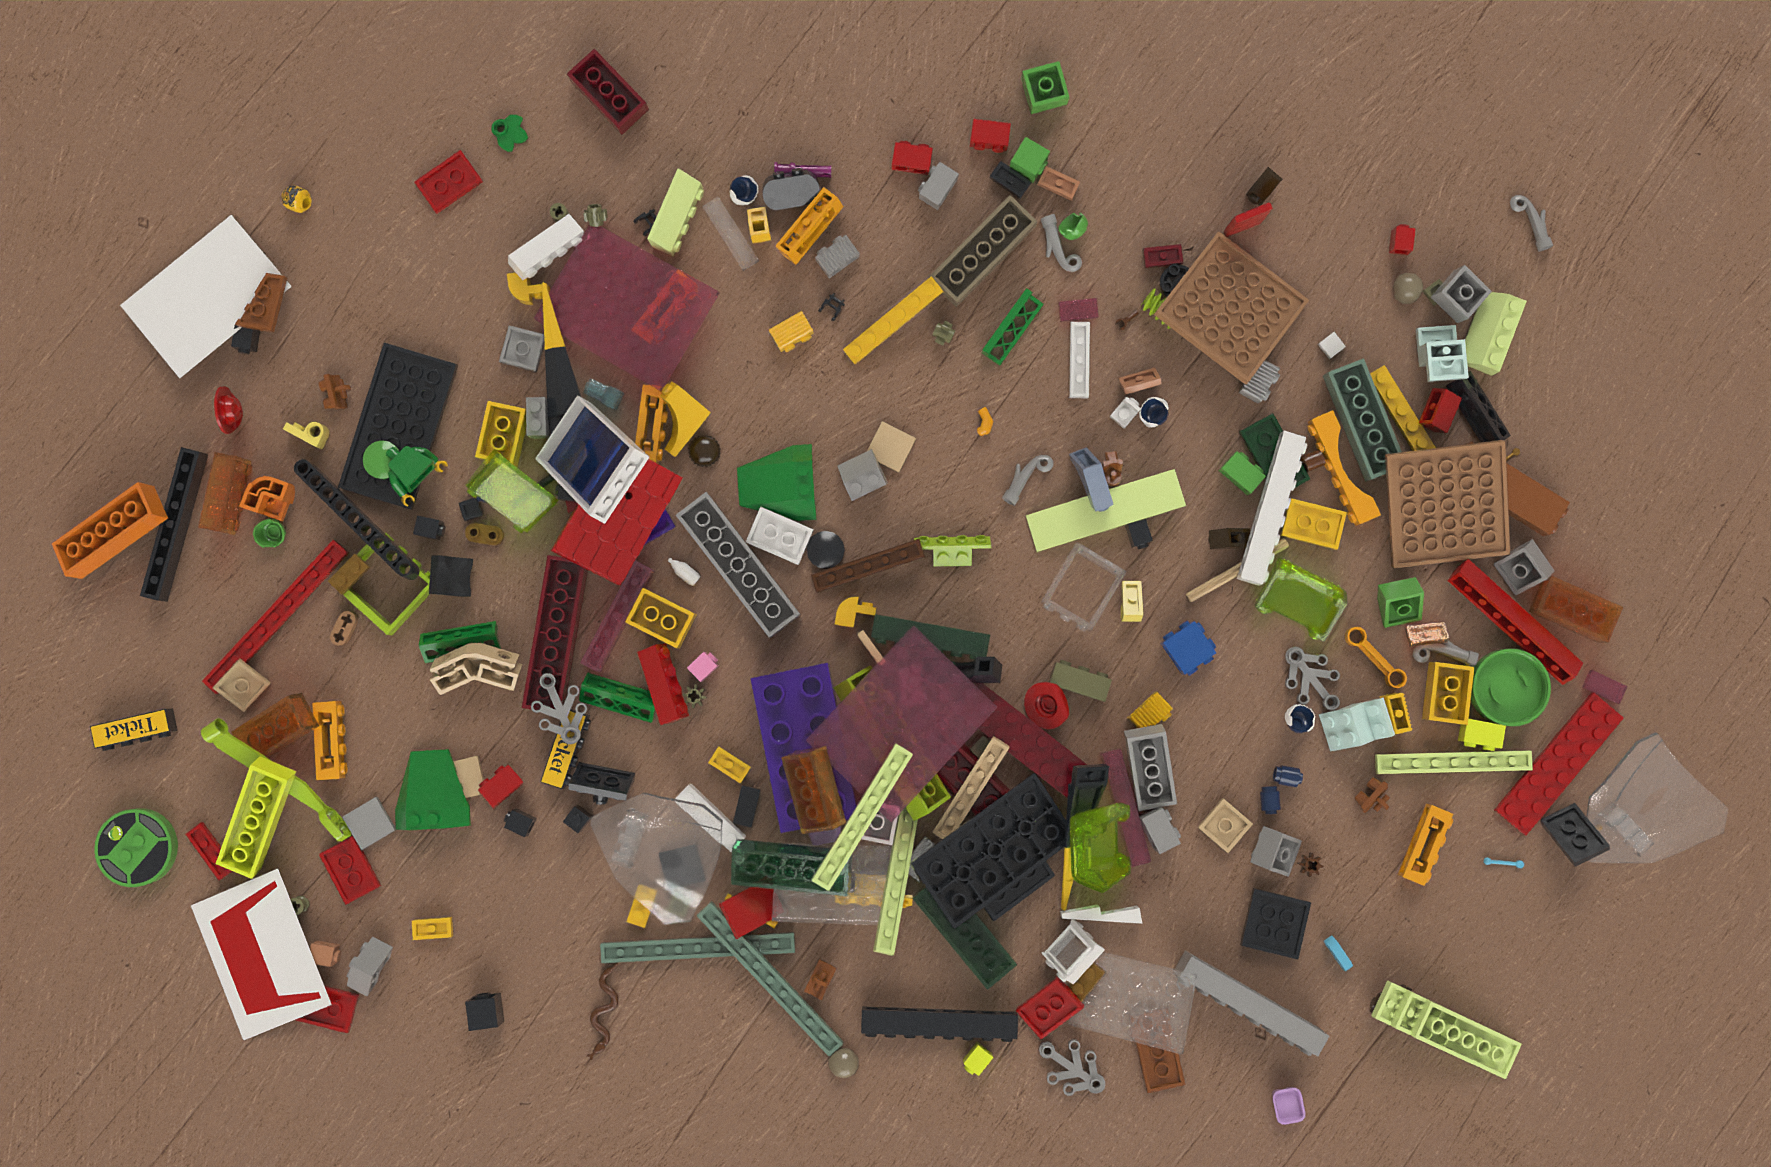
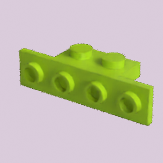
M965 535L957 537L938 536L930 538L920 536L914 538V540L920 539L923 550L933 549V567L972 566V549L991 548L990 536L977 535L976 537H967Z

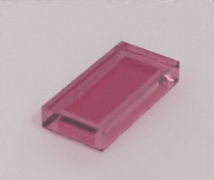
M1097 298L1061 301L1058 303L1060 322L1099 317Z
M1593 670L1589 671L1582 688L1616 704H1620L1628 687Z

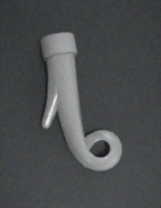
M1522 195L1512 197L1510 206L1514 211L1526 210L1536 239L1535 244L1538 252L1551 248L1553 243L1551 238L1548 237L1545 224L1546 211L1543 209L1539 217L1537 210L1528 198Z
M1055 214L1041 218L1040 220L1046 233V257H1050L1053 250L1058 263L1063 269L1069 272L1079 270L1082 266L1080 256L1072 254L1065 259ZM1074 259L1076 260L1077 264L1075 266H1071L1068 264L1069 261Z
M1048 455L1036 456L1022 471L1020 464H1017L1012 484L1006 490L1002 499L1015 506L1034 469L1037 467L1042 472L1050 471L1053 467L1052 458ZM1045 461L1048 464L1047 466H1042L1040 462Z
M1444 636L1440 637L1444 644L1423 642L1418 644L1413 650L1414 659L1420 663L1429 660L1430 651L1445 655L1470 667H1475L1479 656L1476 652L1459 648ZM1420 650L1425 652L1424 657L1419 655Z

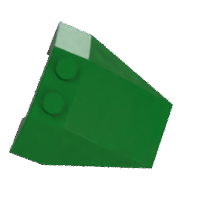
M812 444L792 445L737 468L739 506L759 511L760 507H763L795 521L817 520Z
M449 749L410 752L395 808L396 830L444 829L471 826L470 805L468 800L466 801L463 786L457 777V770Z

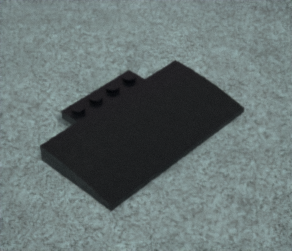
M1033 773L913 860L910 865L950 928H957L982 908L985 909L992 921H996L1056 876L1046 860L1065 847L1066 819L1037 775Z

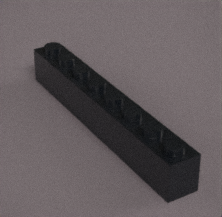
M183 447L180 449L164 506L168 519L159 524L140 593L141 597L168 602L208 454Z
M862 1006L861 1034H865L867 1037L885 1034V1037L895 1038L896 1035H904V1038L923 1036L925 1039H935V1036H943L945 1040L962 1037L963 1040L968 1041L974 1040V1038H982L983 1041H993V1038H1000L1003 1042H1012L1013 1039L1018 1037V1014L1011 1011Z

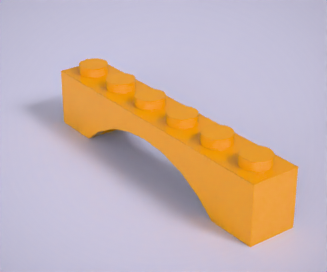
M1332 410L1308 421V431L1311 436H1314L1317 442L1315 443L1316 448L1322 452L1326 464L1324 466L1327 471L1330 470L1333 477L1331 478L1332 483L1341 494L1339 498L1341 503L1347 507V515L1350 522L1357 526L1380 516L1381 514L1374 498L1357 488L1343 470L1338 452V438L1341 427L1334 411Z

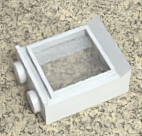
M1071 919L1070 925L1045 952H1042L1046 958V964L1058 971L1056 975L1063 982L1067 980L1072 984L1081 977L1105 950L1102 946L1095 943L1093 937L1082 929L1084 926L1074 919Z

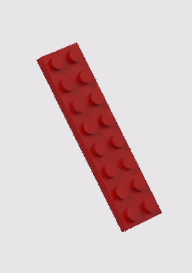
M1591 693L1532 763L1533 770H1527L1494 811L1520 833L1527 836L1624 717L1595 693Z

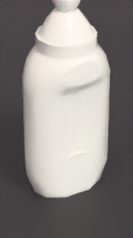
M672 558L668 559L675 574L689 585L694 586L701 577L698 572L685 562L672 560Z

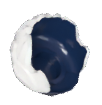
M750 176L737 177L730 184V197L732 201L742 206L752 203L759 192L758 184Z
M1158 397L1148 398L1142 404L1139 412L1141 421L1147 427H1156L1163 424L1169 416L1168 403Z
M1295 704L1287 709L1285 721L1293 732L1302 734L1313 729L1315 714L1305 705Z

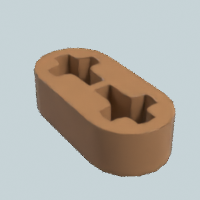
M344 611L339 615L330 635V640L334 645L343 646L349 642L358 624L356 613ZM345 616H350L352 623H347L346 625ZM342 633L344 640L338 641L336 635Z

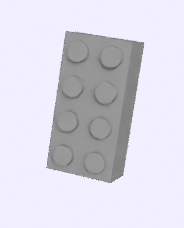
M1159 724L1124 731L1134 798L1138 810L1142 811L1177 804L1167 735L1163 725Z

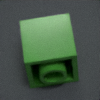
M1025 137L1012 158L1010 167L1034 183L1038 175L1041 176L1047 166L1050 151Z

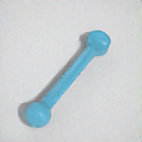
M1488 857L1484 859L1486 865L1502 864L1516 866L1517 868L1524 867V862L1521 860L1511 862L1491 860Z

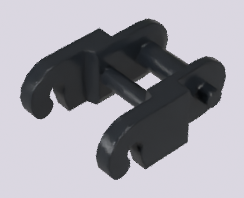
M650 209L647 214L645 212L633 221L635 224L638 223V220L644 219L647 221L650 228L643 233L644 237L647 236V233H650L653 226L648 218L652 216L654 221L656 220L655 209Z
M835 293L830 294L829 300L826 298L818 310L821 313L825 306L828 305L835 309V316L831 319L833 322L842 311L841 307L845 306V300L841 301L836 298ZM834 300L839 305L838 307H835L830 302Z

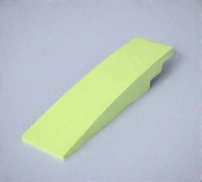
M1175 469L1109 489L1114 505L1105 511L1095 512L1090 505L1088 496L1026 515L1036 551L1046 550L1185 507L1186 504Z
M1388 980L1371 1015L1375 1019L1391 1025L1414 1038L1504 1079L1507 1078L1522 1045L1503 1034Z

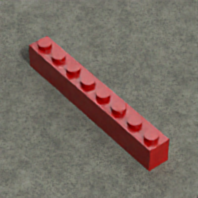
M1467 559L1455 568L1447 580L1524 651L1535 656L1544 665L1545 669L1562 685L1576 678L1584 664L1578 657L1472 561Z

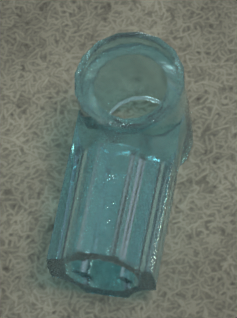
M591 378L586 383L583 392L601 401L603 405L613 410H617L625 394L612 386L608 387Z

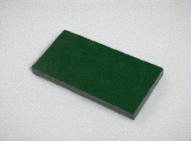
M1273 413L1239 431L1256 464L1263 469V474L1266 476L1265 480L1279 434L1283 432ZM1301 465L1299 472L1295 474V488L1310 480L1303 465Z

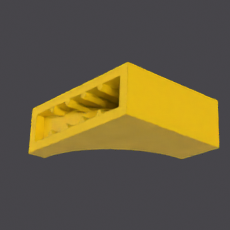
M671 381L670 384L668 383L663 387L660 397L668 405L673 421L672 434L664 449L676 457L711 412L680 386Z

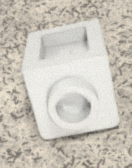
M1126 397L1110 415V418L1122 428H1125L1141 410L1139 403L1133 398L1129 399Z

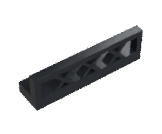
M1471 371L1468 372L1469 378L1454 380L1446 385L1449 391L1462 398L1459 408L1480 442L1506 440L1511 436Z

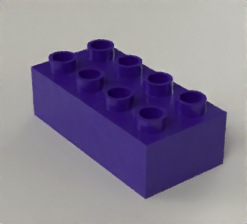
M829 663L750 678L780 832L784 833L848 820L857 806Z

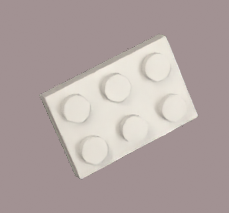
M760 507L746 543L799 565L814 529Z

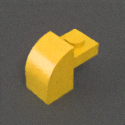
M766 207L748 209V224L752 243L771 241Z
M516 272L507 274L509 290L518 301L526 305H533V297L535 299H543L542 284L531 285L530 278L527 277L522 280ZM545 283L548 289L549 295H551L550 287L547 283Z
M859 597L847 598L837 609L835 625L854 628L856 613L875 616L877 608L873 607V603L862 602V605H858Z

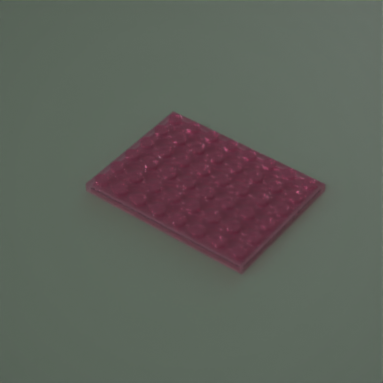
M589 225L582 236V242L576 246L549 291L561 334L662 392L663 387L666 385L720 293L603 227H591ZM543 303L533 318L542 325H544Z
M912 626L805 741L862 795L866 792L895 743L913 753L879 809V812L892 822L993 713L997 706L915 626Z

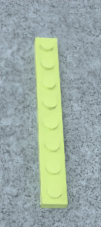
M895 743L813 876V882L828 891L831 889L913 753Z
M1532 751L1375 754L1376 774L1533 770Z
M901 799L873 949L874 952L891 956L895 953L918 819L913 821Z

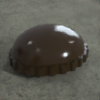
M708 435L697 436V438L691 441L688 448L691 461L701 467L715 464L721 454L718 441Z

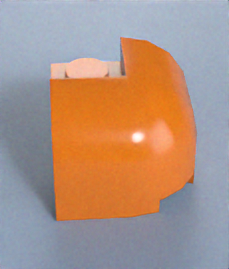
M259 477L248 484L239 507L284 521L290 504H293L295 498V486L273 477Z

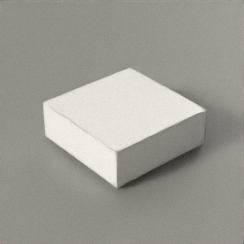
M1335 332L1318 344L1329 359L1346 347Z

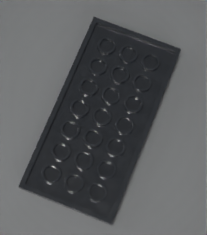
M383 343L338 488L413 510L421 483L411 493L407 491V494L413 496L415 501L413 502L408 497L405 500L408 506H405L401 501L402 497H399L391 486L389 478L378 479L371 476L365 470L363 455L368 446L377 441H388L394 444L399 451L405 446L410 448H427L431 451L458 368L457 364Z

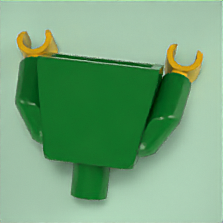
M405 446L399 452L395 447H390L386 452V456L391 459L388 463L390 469L388 476L391 486L399 497H402L401 501L405 506H408L405 502L406 498L410 497L413 502L415 501L413 496L407 494V491L411 493L434 469L436 472H443L439 468L440 463L445 467L448 466L447 462L439 461L438 457L427 448H410Z

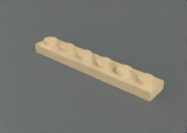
M994 736L992 737L932 833L944 839L960 826L1010 748L1009 745Z

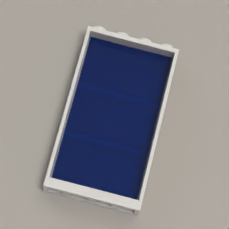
M577 395L535 459L591 517L606 523L649 459V456L592 403Z

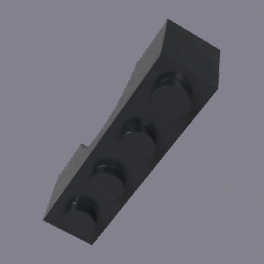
M922 657L920 676L928 683H1000L1003 665L995 657H976L971 662H953L941 657Z

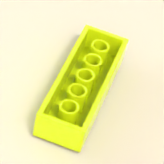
M261 756L250 765L216 861L217 865L251 879L261 870L297 771Z

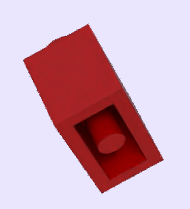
M973 119L970 147H973L975 150L992 149L996 153L1007 151L1011 123Z
M908 141L895 142L892 170L928 175L933 148L927 144L912 145Z
M1433 388L1419 424L1433 432L1448 433L1462 398L1448 389Z
M503 765L494 772V777L490 780L486 778L479 784L478 792L493 809L524 784L509 765L505 767Z

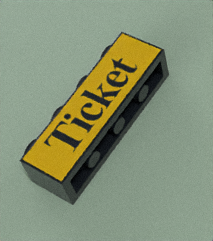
M173 708L90 726L94 749L102 748V751L115 749L114 745L121 744V747L134 745L133 741L140 740V743L152 741V737L157 735L159 738L169 737L171 732L178 731Z
M570 709L567 716L570 724L576 714V711ZM583 714L578 726L581 733L578 742L567 744L562 740L560 734H556L540 781L541 783L559 789H565L566 786H569L573 776L570 775L572 768L577 766L579 757H577L578 750L582 749L585 743L583 735L585 731L589 730L591 725L590 715ZM573 731L567 732L569 738L574 737L575 733Z

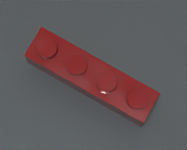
M666 643L656 644L638 651V657L660 725L673 723L688 717V707L684 701L682 688L679 685L676 670L672 664L670 651Z

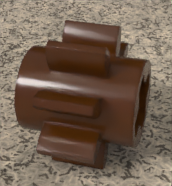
M1311 852L1309 857L1301 855L1302 861L1297 862L1302 867L1300 872L1305 873L1307 871L1308 877H1311L1312 873L1319 875L1318 870L1323 868V865L1318 862L1321 860V857L1317 856L1314 858V854ZM1309 861L1313 862V863H1312V866H1313L1312 868H1308V867H1309V864H1308Z

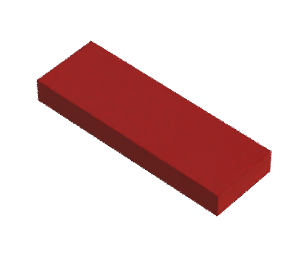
M204 822L199 823L185 834L219 881L233 872L216 864L221 846Z

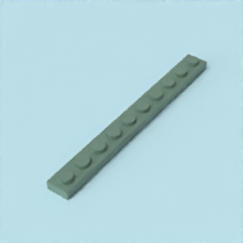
M712 901L697 914V917L828 1056H831L843 1045V1040L745 936L735 939L723 912Z
M794 932L744 935L762 955L795 953ZM716 936L603 942L600 944L601 963L734 956Z

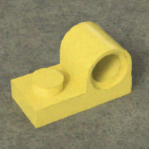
M286 422L283 428L285 431L320 449H323L329 437L328 428L318 422H311L306 428L296 422L293 425ZM317 428H320L321 432L319 436L315 437V430Z
M1122 581L1121 621L1141 622L1143 618L1141 581Z

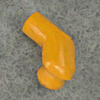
M984 407L978 411L982 419L981 426L977 428V433L980 436L988 435L993 425V419L987 408Z

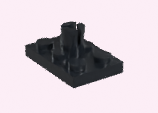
M579 762L569 782V790L593 794V802H596L598 805L606 804L608 797L626 801L635 780V773Z
M1576 803L1540 820L1541 825L1574 867L1610 850V845Z

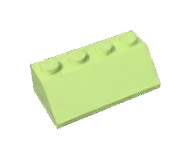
M677 169L647 238L652 248L674 256L675 252L680 250L682 235H686L689 229L688 221L696 213L697 207L695 205L698 200L702 199L704 194L701 182L680 169Z
M1491 292L1476 309L1465 338L1468 367L1489 375L1500 372L1527 302L1526 300L1505 293Z

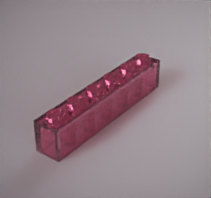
M636 560L634 561L583 656L581 664L596 672L602 671L627 624L625 621L642 588L646 589L655 570Z
M1120 748L1100 752L1102 764L1109 766L1107 783L1129 865L1135 867L1150 863L1151 858L1122 751Z

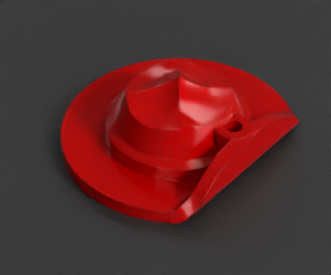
M220 386L216 390L214 398L215 417L220 430L224 434H231L241 424L243 409L240 401L233 395L230 389L226 386Z
M1039 682L1028 689L1024 698V707L1027 716L1033 723L1043 729H1054L1067 720L1069 717V706L1065 694L1059 685L1050 682Z

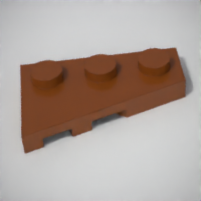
M266 273L254 292L255 296L250 304L247 303L244 308V314L241 319L236 321L235 325L274 333L287 277Z

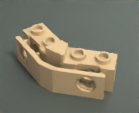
M471 643L436 658L430 668L431 673L433 672L430 681L440 695L472 680H478L514 691L522 664L517 663L519 654L483 643Z

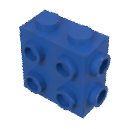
M1187 620L1178 626L1180 630L1175 633L1171 631L1163 636L1164 641L1160 644L1182 675L1188 674L1190 676L1198 670V665L1201 663L1206 665L1214 659L1213 655L1216 654L1214 650L1216 646L1210 638L1207 639L1203 634L1205 630L1199 622L1192 621L1189 623Z

